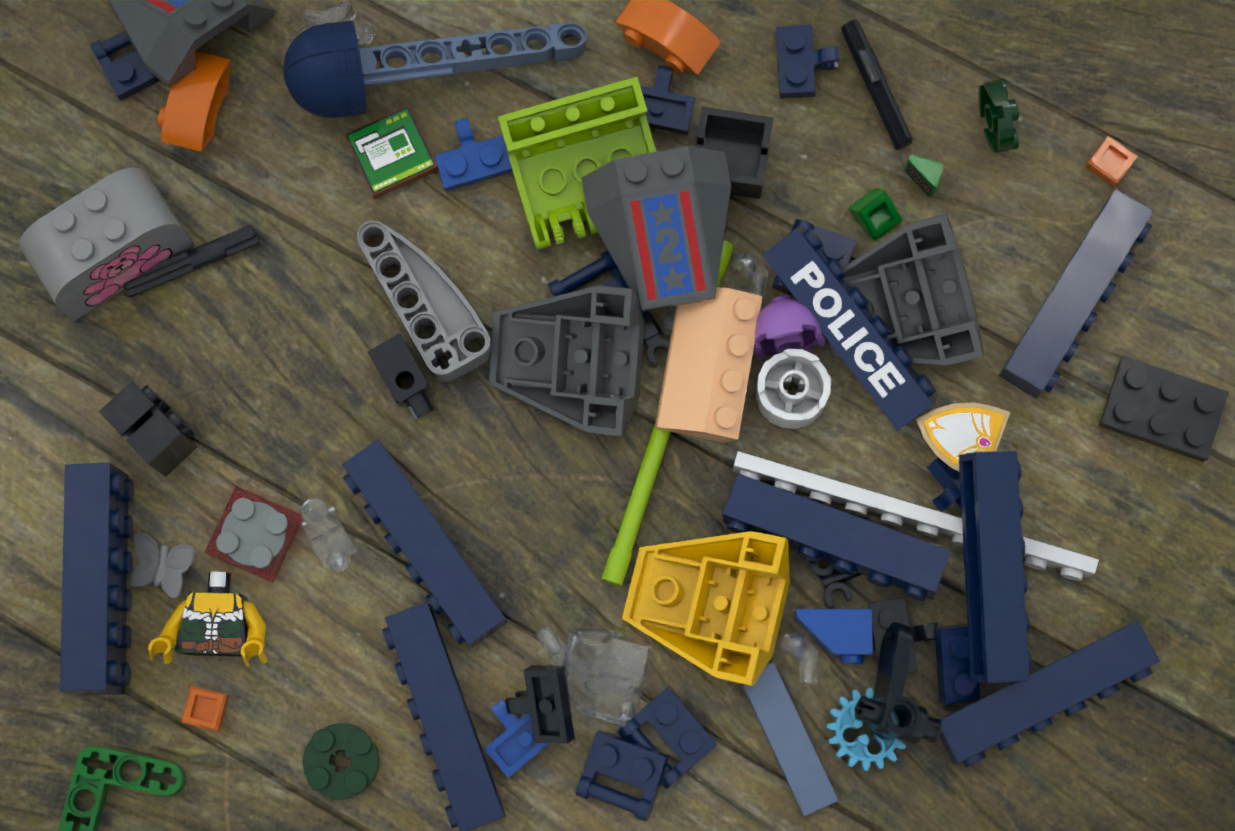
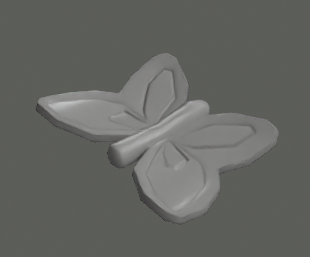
M142 532L135 533L134 547L140 564L134 570L130 579V586L134 588L144 587L153 581L154 586L162 585L165 593L171 598L177 599L183 587V573L190 569L194 561L195 549L192 545L183 543L171 548L170 551L169 546L162 545L159 551L157 542L148 534Z

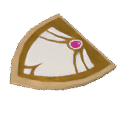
M975 402L954 403L933 409L917 418L916 421L924 440L935 455L950 468L959 472L960 454L997 452L1011 412Z

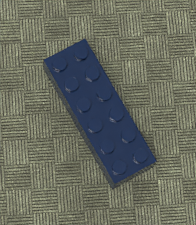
M111 463L65 464L60 691L79 696L125 695V686H129L131 681L130 664L126 663V648L131 646L132 634L130 626H126L127 611H130L132 608V593L130 589H127V574H131L133 569L132 554L128 552V537L133 535V519L131 515H128V501L133 500L134 485L132 479H129L128 474Z

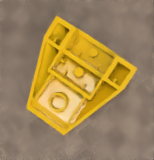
M749 531L640 547L622 619L715 678L753 687L773 656L790 585L788 539Z

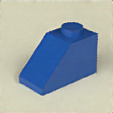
M872 609L795 610L794 621L831 657H841V664H863V657L873 655Z

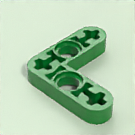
M100 746L84 748L79 753L75 763L58 831L77 830L79 821H71L72 814L77 817L91 818L89 824L81 823L79 831H98L109 785L160 796H174L184 789L187 777L185 770L174 762ZM98 752L99 760L114 763V756H118L113 766V772L112 770L97 768L94 774L92 773V767L87 765L88 758H95ZM130 760L137 761L141 767L140 777L134 782L126 781L122 775L124 764ZM150 763L154 764L151 770L154 773L167 774L169 768L172 769L171 775L177 777L176 783L168 785L167 790H165L162 781L149 779V787H146L145 783L150 776ZM111 772H112V775H113V779H110V778H109V775L111 774ZM88 789L95 796V804L89 811L84 812L77 807L76 798L81 791Z

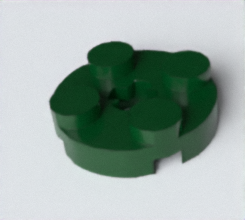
M997 79L983 83L979 87L978 102L980 117H986L988 128L983 130L990 149L994 153L1018 149L1019 140L1013 126V121L1019 119V111L1015 99L1008 100L1005 80Z
M346 723L332 724L316 731L308 742L303 755V770L309 786L321 795L337 800L351 799L365 791L376 779L380 766L379 751L371 737L361 728ZM344 750L345 757L351 759V765L349 768L344 766L346 771L339 773L337 772L336 765L331 764L333 755L338 756L336 752Z

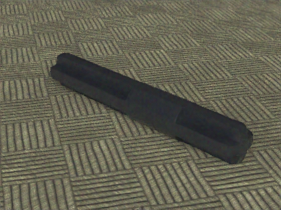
M852 20L845 23L841 28L865 86L870 92L895 149H903L912 144V136L886 82L887 80L873 49L870 47L859 21Z
M248 225L158 263L139 277L125 282L124 288L128 295L133 297L251 248L259 243L257 232L252 225Z

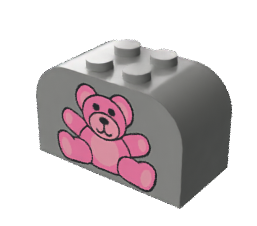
M126 168L106 176L38 219L23 233L19 241L22 253L57 308L72 322L124 290L125 282L139 277L158 263L174 257L194 245V242L157 186L141 168Z

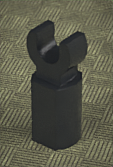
M644 311L642 312L645 323L643 345H646L648 348L647 360L655 368L658 366V361L654 356L655 351L663 349L668 354L670 342L661 339L662 331L652 313Z

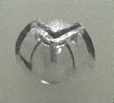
M575 629L569 634L562 664L565 669L569 699L575 704L577 711L589 717L625 727L634 717L647 680L645 673L652 645L620 637V632L607 629Z

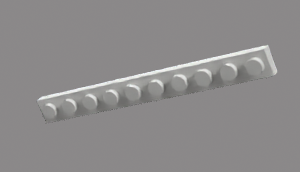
M739 451L737 453L733 472L758 481L763 480L772 483L775 487L794 494L796 491L809 494L810 500L827 506L831 504V501L846 505L844 510L855 515L866 516L867 512L881 516V522L891 526L902 527L903 523L917 527L916 532L924 536L937 538L938 534L953 538V544L963 547L962 518ZM1023 537L1025 541L1024 565L1038 570H1046L1047 566L1061 570L1060 576L1075 581H1082L1083 577L1088 578L1095 574L1099 559Z

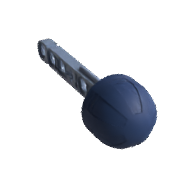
M352 20L320 24L305 30L291 43L284 60V80L295 102L309 113L325 118L366 114V85L543 63L554 57V61L574 59L584 53L587 33L579 24L560 23L549 25V29L536 26L359 48ZM565 36H575L580 40V43L569 46L564 44L561 39ZM532 40H540L546 46L540 50H533L527 46V43ZM504 44L511 51L507 54H497L492 48L495 45ZM481 48H486V55H482ZM462 51H468L471 56L465 57ZM428 53H435L441 57V60L436 63H427L422 57ZM397 57L403 59L406 63L402 67L393 68L387 64V61ZM377 61H380V69H377Z

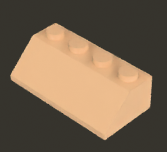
M717 287L715 299L676 306L655 428L720 443L738 440L755 344L756 320L760 313L763 296L731 288Z

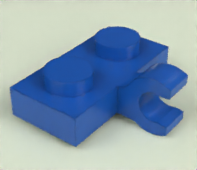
M468 118L454 122L461 148L434 155L445 192L513 172L503 135L475 143Z
M501 699L491 710L507 730L484 750L509 778L549 743H535L531 715L525 714L519 719L515 714H508L506 703Z

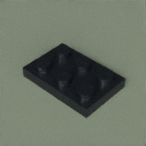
M1123 356L1119 360L1099 426L1205 462L1208 460L1229 392Z

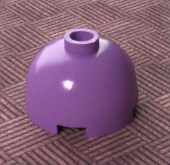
M779 296L772 299L770 304L764 306L758 315L753 352L761 360L765 358V354L776 355L786 349H803L812 353L811 347L817 344L823 347L826 337L821 332L818 321L808 308L799 304L796 299H792L790 296Z

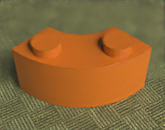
M630 0L615 21L624 32L623 38L629 44L637 48H646L665 60V65L673 68L672 71L677 74L684 72L698 75L721 43L718 37L704 24L668 0Z
M195 51L196 69L172 85L167 104L160 109L157 123L162 128L161 142L202 152L214 138L219 110L229 92L231 59Z

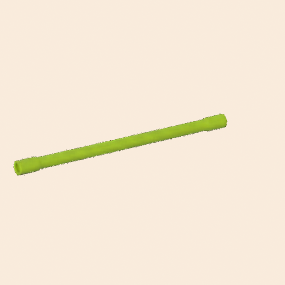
M726 240L723 241L717 287L720 286L721 279L726 273L734 249V245ZM655 424L615 544L611 548L601 580L617 586L623 585L632 558V549L671 431L655 428Z

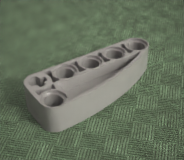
M368 221L361 225L357 232L358 244L431 375L440 382H450L486 363L491 357L492 343L489 334L474 309L447 275L424 252L383 223ZM374 235L384 237L382 244L379 246H367V241L370 237ZM398 265L401 267V271L396 277L387 278L383 276L388 266ZM415 295L418 297V302L412 308L400 306L405 296ZM431 325L436 328L431 338L421 339L417 337L419 329L423 326ZM480 338L485 341L482 350L475 353L466 349L471 339ZM444 356L450 365L446 369H442L438 362V359Z

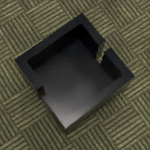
M702 107L695 147L725 152L731 182L730 195L760 199L773 117Z
M131 381L99 411L122 437L124 435L128 437L127 443L142 459L165 477L198 447L190 439L195 433L172 411L166 414L170 409L169 405L148 385L141 389Z

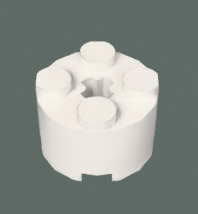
M786 349L764 363L758 375L755 399L762 416L770 423L781 428L799 429L814 423L822 414L831 394V378L816 355L803 349ZM790 383L798 385L797 391H802V393L797 392L796 395H790L787 393L788 390L784 388H789Z

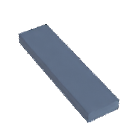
M774 662L765 667L753 687L743 684L742 686L803 817L839 800Z

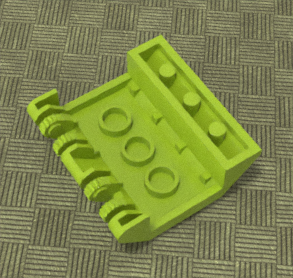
M638 77L498 116L507 154L536 250L551 246L548 235L549 231H552L556 244L564 243L565 236L559 223L572 220V226L578 238L586 236L583 225L584 221L587 222L591 235L598 233L587 213L582 177L615 159L656 152L646 117L648 111Z

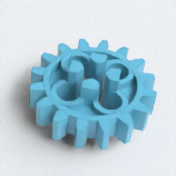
M867 688L864 696L873 699V689ZM855 689L851 691L852 701L849 702L846 698L840 697L838 702L842 709L840 711L837 709L829 711V714L836 720L835 723L826 724V729L834 731L835 736L827 742L828 745H839L840 749L835 754L837 758L845 754L849 756L848 767L851 768L857 761H860L862 771H868L870 762H874L879 770L884 768L883 758L886 757L889 761L895 762L897 757L893 750L895 748L904 750L906 745L898 739L883 740L872 732V739L880 745L879 753L873 755L867 750L869 743L867 735L858 736L851 743L844 740L843 731L845 729L856 730L863 726V721L855 719L854 709L861 697ZM891 711V719L898 726V716L894 711Z

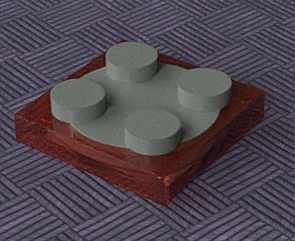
M235 486L204 553L274 583L304 516Z

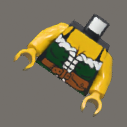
M209 572L208 592H191L188 594L187 600L180 602L165 623L159 637L149 643L150 661H153L156 654L164 652V664H170L173 660L172 649L175 647V652L182 655L242 657L246 666H249L251 657L258 655L261 664L267 663V656L264 650L266 624L255 604L248 601L247 597L242 594H230L231 573Z

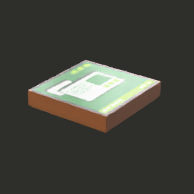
M409 105L344 134L374 199L439 170Z

